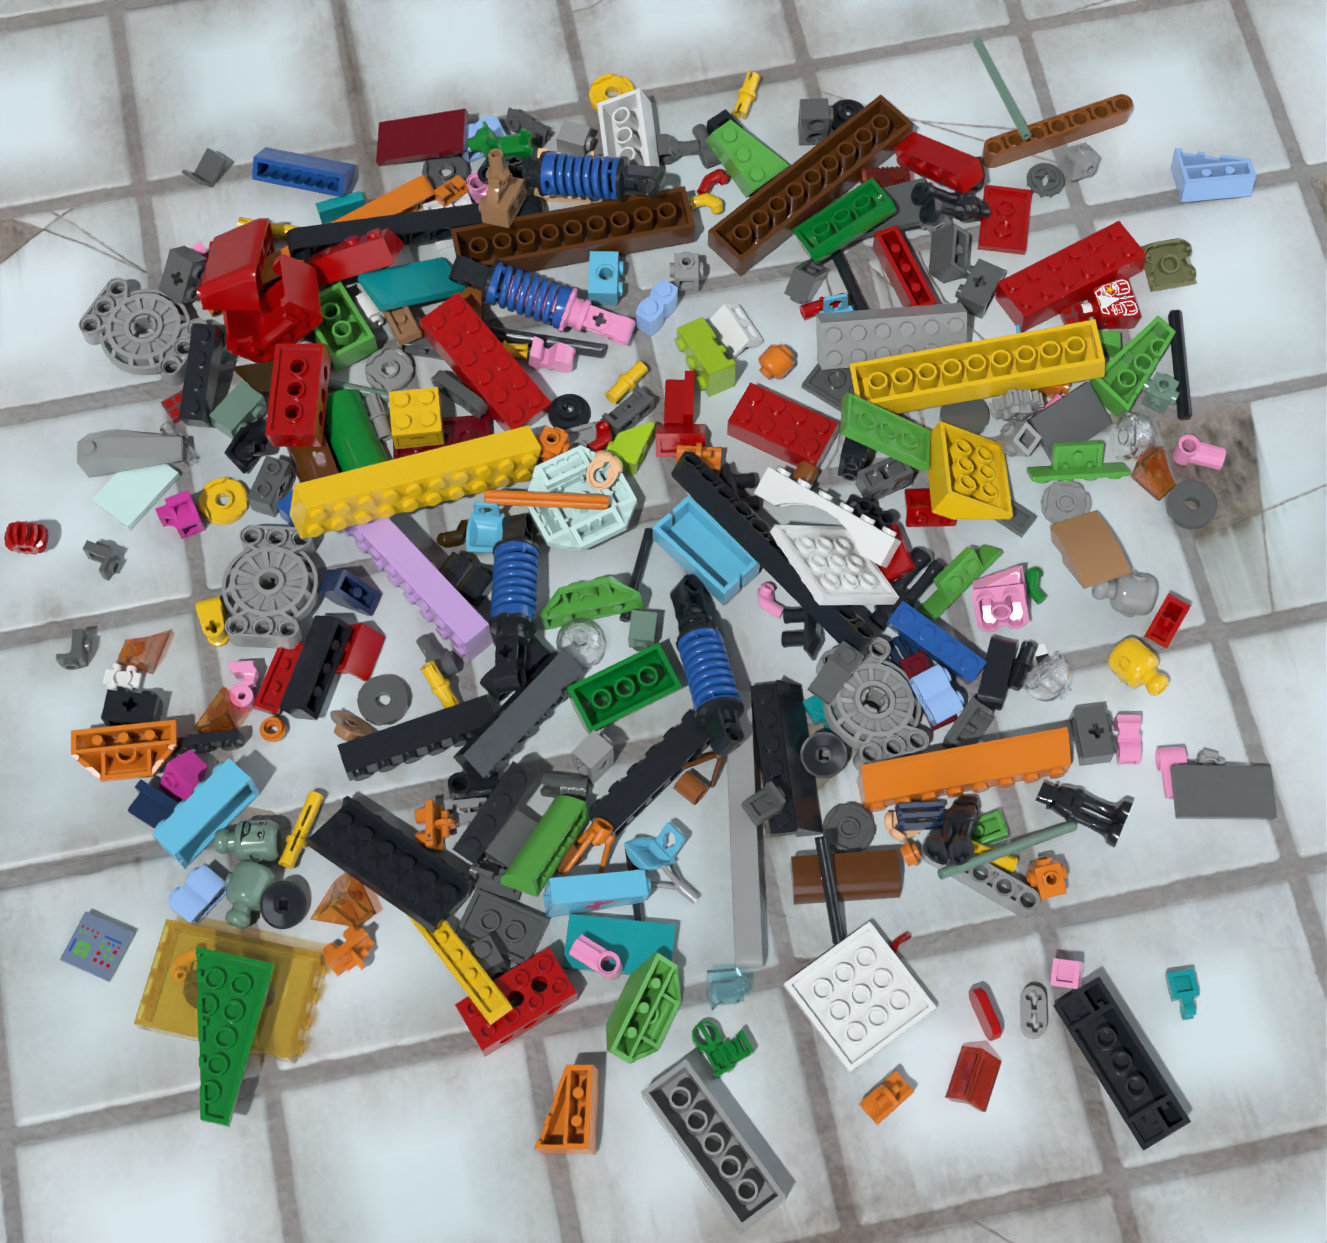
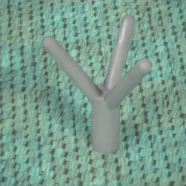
M662 864L661 869L674 884L651 881V887L677 890L694 904L699 895L681 880L675 864L669 866L671 871L666 865Z

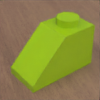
M648 422L620 432L614 441L611 440L606 451L621 460L624 471L636 475L655 436V423Z

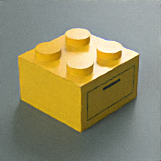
M438 387L389 392L391 432L395 449L444 444L442 406Z

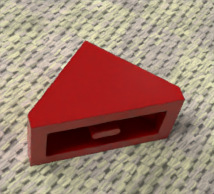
M1168 593L1144 637L1167 649L1192 605Z

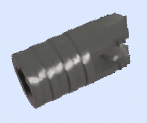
M557 774L541 775V781L544 784L540 788L542 796L555 798L559 795H566L582 801L587 800L589 778Z

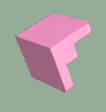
M1053 958L1050 985L1079 989L1082 985L1084 963Z

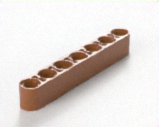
M1119 94L1027 125L1031 133V137L1027 140L1022 139L1018 129L991 137L984 142L981 156L982 163L987 168H996L1123 125L1129 119L1133 101L1129 96Z

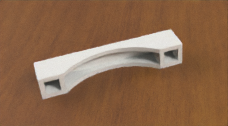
M779 466L776 470L770 467L767 468L754 494L781 508L811 506L827 511L848 530L859 554L887 568L902 542L895 538L896 532L883 526L882 530L875 527V520L864 514L861 517L852 513L854 508L843 502L838 506L831 502L833 498L831 495L821 490L818 494L810 490L811 484L800 478L797 482L789 478L791 473Z

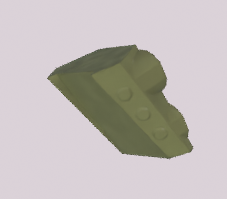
M1175 238L1141 246L1146 253L1144 270L1151 292L1197 284L1195 278L1196 269L1191 264L1189 257L1192 253V248L1188 241Z

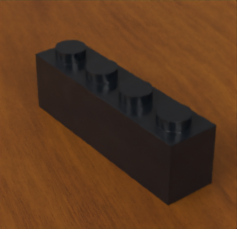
M192 324L179 419L187 426L211 428L212 425L209 414L214 410L225 333L217 325Z
M315 615L279 708L296 719L318 720L353 629L351 626L336 616Z
M512 761L452 850L475 865L536 776Z

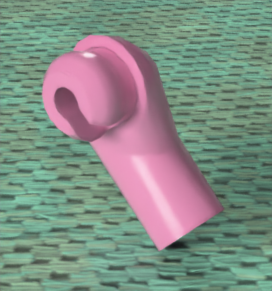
M768 582L762 583L757 591L759 606L780 619L785 607L774 602L773 585Z

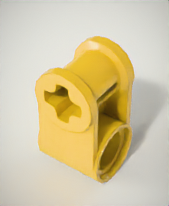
M218 595L195 602L202 631L207 636L209 643L215 647L226 645L229 637L225 630L227 614L222 597Z

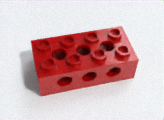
M324 343L275 344L265 432L273 447H322L331 355Z
M548 947L493 981L509 1003L514 998L524 999L520 1006H512L513 1009L493 1024L490 1025L469 997L459 1001L455 1006L486 1057L578 1000V996ZM543 983L547 985L543 992L533 990L537 984Z

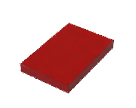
M994 185L984 186L983 201H986L990 209V216L988 218H981L978 250L1025 255L1032 190Z

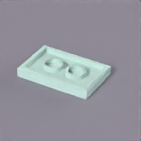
M167 464L118 472L92 498V501L131 530L175 483L180 475Z

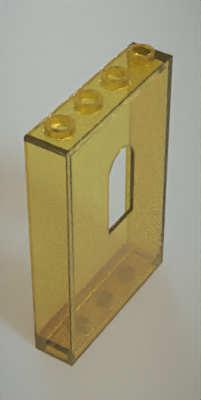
M166 919L134 1024L139 1029L198 1042L196 947L273 963L276 968L271 985L275 989L276 997L271 1006L263 1009L251 1054L296 1064L298 1057H302L305 1050V1041H303L305 1031H309L312 1025L313 1015L310 1014L312 1006L317 1004L319 1000L320 988H318L320 978H324L327 972L328 964L325 962L323 954Z

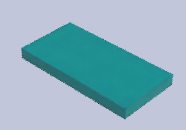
M444 257L370 271L358 276L359 283L380 312L452 297L457 292L461 294L466 289L465 286L448 279L452 268Z
M569 914L563 968L596 972L569 955L572 945L581 934L604 949L618 955L623 965L622 975H631L655 952L672 961L676 925ZM613 960L606 961L603 965V970L606 972L613 971L616 967V962Z

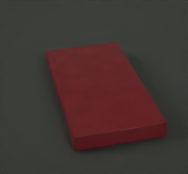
M464 108L379 122L376 163L379 166L466 153L468 111Z
M490 414L483 415L480 418L474 415L443 417L444 444L395 449L393 442V459L492 435Z

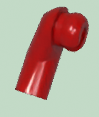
M716 169L705 175L697 189V194L709 193L716 182L720 185L726 184L729 180V175L723 169Z
M606 420L597 422L596 439L586 446L590 451L598 452L607 447L612 440V428Z

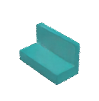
M357 191L343 197H336L315 204L321 223L327 224L364 206L365 200L361 191Z

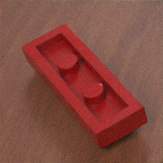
M299 643L295 646V649L277 648L254 701V709L277 717L279 716L281 708H279L304 644Z

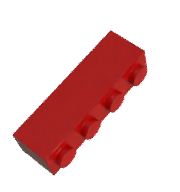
M914 131L894 147L897 156L896 161L901 168L908 169L919 176H924L935 183H940L963 194L984 178L979 158Z
M897 225L876 232L874 234L873 250L902 306L937 305V301Z

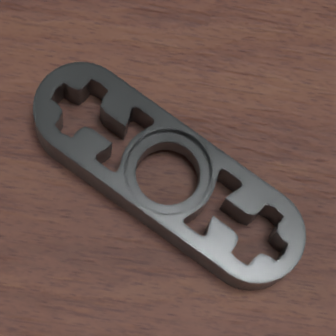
M439 370L430 379L432 384L438 387L442 394L475 417L480 418L489 410L481 397L444 371Z

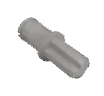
M372 393L366 396L365 400L371 414L370 420L374 423L378 438L381 442L392 439V432L387 419L389 415L384 411L379 394Z

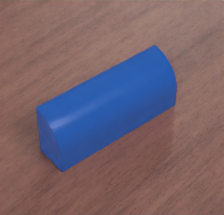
M265 147L253 157L252 180L343 197L351 187L355 164Z

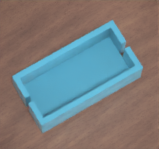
M689 495L672 509V515L668 513L652 527L653 540L690 575L697 577L702 586L723 606L740 591V585L744 587L759 574L760 564Z
M228 758L225 762L219 763L214 768L212 775L206 781L200 782L194 788L193 794L187 800H182L178 803L174 813L168 819H163L157 824L152 835L160 846L186 869L214 841L215 832L219 829H226L260 795V792L253 780Z

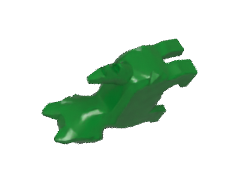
M482 121L483 127L476 131L475 136L467 140V145L471 151L482 152L485 158L488 157V153L492 149H500L503 151V156L508 157L519 156L526 158L528 155L534 156L531 132L524 128L520 129V134L496 136L493 130L488 127L486 121Z

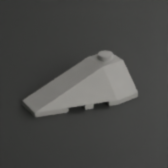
M111 429L87 434L77 442V464L89 478L183 460V439L178 436Z

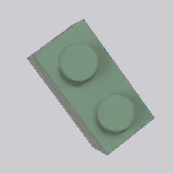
M241 380L209 414V417L215 428L230 439H233L241 427L244 428L249 422L253 423L260 417H263L268 407L264 396Z

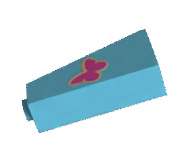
M645 869L549 878L543 891L545 915L547 918H554L644 903L648 894L651 893L650 878H646Z

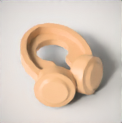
M600 450L595 452V459L587 468L586 480L593 489L604 490L610 487L616 480L618 473L623 471V464L617 456H612V453ZM605 462H609L610 467L607 470V480L603 483L596 482L593 478L594 471L602 468Z
M919 810V811H902V813H917V812H922L921 810ZM896 811L894 813L886 812L884 824L890 836L895 840L904 843L906 839L914 838L921 833L922 830L900 832L899 829L895 828L896 824H898ZM917 819L918 823L926 822V819Z

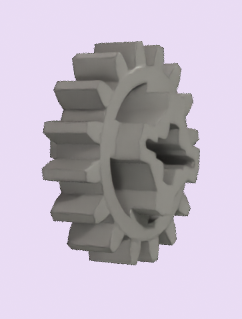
M1011 389L1005 395H999V398L992 399L993 402L989 403L991 417L996 420L1003 419V421H1023L1029 415H1034V412H1040L1041 408H1044L1042 393H1038V390L1031 392V389Z

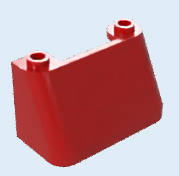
M258 218L215 236L213 241H210L206 268L201 285L197 286L196 291L197 299L201 300L203 310L261 311L263 304L259 295V289L263 288L261 276L266 257L275 252L270 218Z

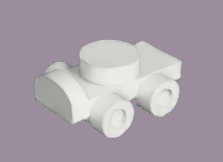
M112 664L111 670L106 669L103 679V685H107L106 689L116 690L117 687L127 688L131 691L132 689H139L142 674L136 673L137 667L128 665L126 671H121V665Z

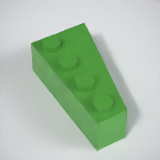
M1159 315L1105 365L1104 377L1089 381L1100 402L1120 421L1131 408L1176 333Z

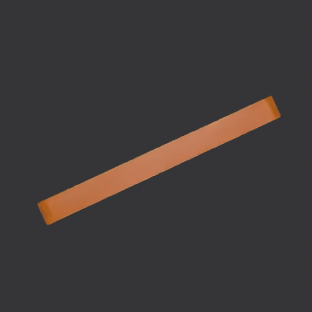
M421 175L331 223L416 212L423 208L422 204L436 200L435 189L427 176ZM288 246L266 257L261 276L263 288L259 289V295L266 292L282 277L274 273L272 264L282 253L290 256ZM208 310L212 317L223 315V310Z

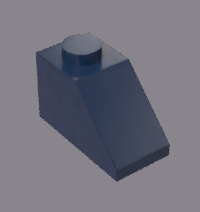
M345 569L327 570L318 589V593L336 605L367 616H372L381 597V593Z

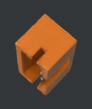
M459 175L434 190L436 201L444 208L469 192L467 182Z

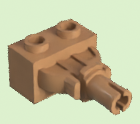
M492 149L488 153L490 167L486 172L488 190L485 197L480 199L478 209L481 212L483 223L509 228L527 198L525 179L513 177L510 170H508V165L504 164L503 151Z

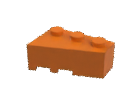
M594 1065L565 1066L553 1097L554 1102L549 1115L545 1118V1125L539 1141L537 1140L534 1147L539 1153L596 1155L600 1071Z

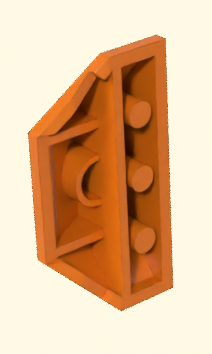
M176 720L71 730V756L101 782L154 777L177 747Z

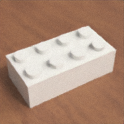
M638 88L597 103L604 157L610 156L612 159V157L627 156L630 165L657 166L660 168L651 102L641 89ZM648 179L651 183H655L654 180Z

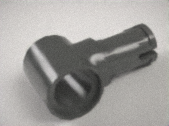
M697 124L693 127L692 133L696 140L699 141L698 153L703 166L708 168L720 163V161L705 141L710 134L704 124Z
M669 134L655 136L659 165H669L682 155H699L698 140H673Z
M424 634L416 640L417 645L426 657L425 662L434 660L445 679L458 672L448 652L444 653L442 650H439L429 634Z

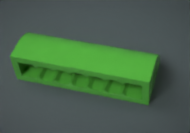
M566 795L556 796L501 877L500 883L538 897L589 819L585 801Z

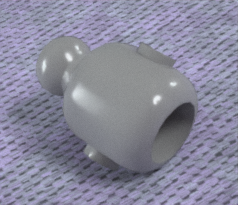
M1132 571V573L1115 578L1113 581L1109 580L1092 586V596L1097 600L1110 599L1112 608L1126 617H1134V615L1143 616L1149 614L1154 608L1157 597V583L1150 576L1135 574Z

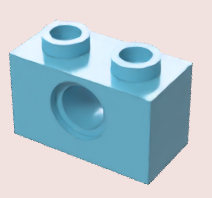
M590 251L588 299L591 300V305L618 306V296H623V282H619V275H623V261H619V252ZM609 277L610 279L603 280L602 278Z

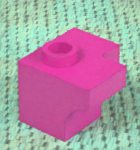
M188 490L165 498L166 505L155 508L163 527L171 526L176 528L181 539L205 531L197 507Z
M189 750L167 762L159 788L178 803L182 800H187L193 794L194 788L203 781L208 766L192 750Z

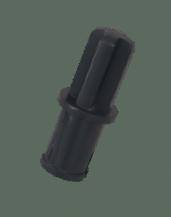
M1023 641L1017 658L1012 662L1013 670L1007 685L1014 691H1019L1023 687L1027 673L1032 670L1031 662L1038 648L1032 642L1027 641L1026 645V641Z

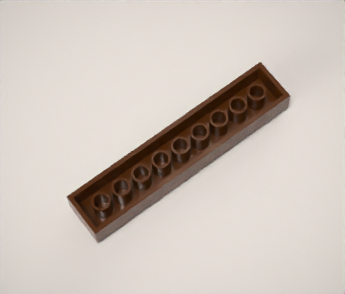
M879 95L709 229L708 246L741 276L793 234L792 229L811 218L814 213L820 212L829 206L835 199L839 198L894 154V147L912 133L914 123L885 97Z
M684 186L658 191L654 196H629L625 202L612 199L515 217L509 228L481 223L451 229L456 256L467 257L490 268L494 261L499 259L504 267L511 265L513 267L512 275H515L517 269H522L523 273L587 262L589 261L590 251L619 252V255L695 242V225Z

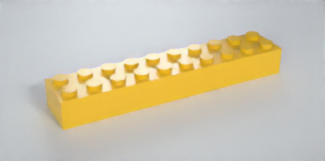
M1094 319L851 363L850 371L855 396L889 412L899 414L1005 395L1011 389L1033 390L1104 377L1105 358L1096 320Z
M528 425L294 484L290 517L300 538L304 539L317 537L330 531H340L357 524L363 525L380 518L386 519L402 512H412L421 507L435 506L440 502L458 500L463 496L481 494L485 490L503 488L516 482H526L532 479L541 447Z

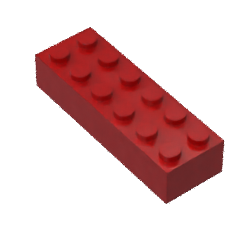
M1117 221L997 282L995 299L1015 326L1019 324L1020 332L1023 333L1060 314L1061 311L1076 303L1087 300L1094 287L1123 277L1130 278L1142 272L1146 253L1121 222Z
M459 292L420 320L419 329L423 336L465 386L484 400L489 408L487 412L503 431L528 425L532 426L550 411L552 402Z

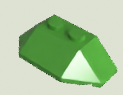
M600 576L590 581L573 582L558 588L541 612L540 618L545 630L645 608L640 592L612 576Z
M658 952L653 953L629 976L606 1023L607 1051L628 1064L634 1063L636 1060L659 1050L681 1004L680 983L677 974L679 973L678 965Z

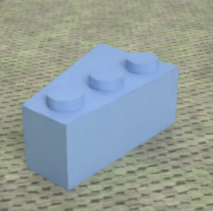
M1175 148L1171 171L1181 203L1251 196L1256 179L1251 159L1221 154L1220 158L1205 156V152L1198 151L1197 154L1182 152L1183 149Z

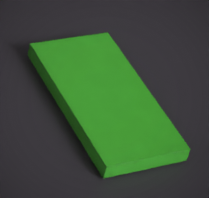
M848 392L842 397L841 435L922 472H926L930 468V430Z

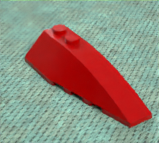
M377 228L361 237L357 235L350 236L344 242L323 250L305 260L304 263L315 268L319 287L395 264L404 247V243L389 228L381 231Z

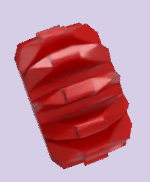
M16 521L9 523L4 535L5 546L10 551H16L18 554L35 555L45 551L49 540L48 529L36 522Z

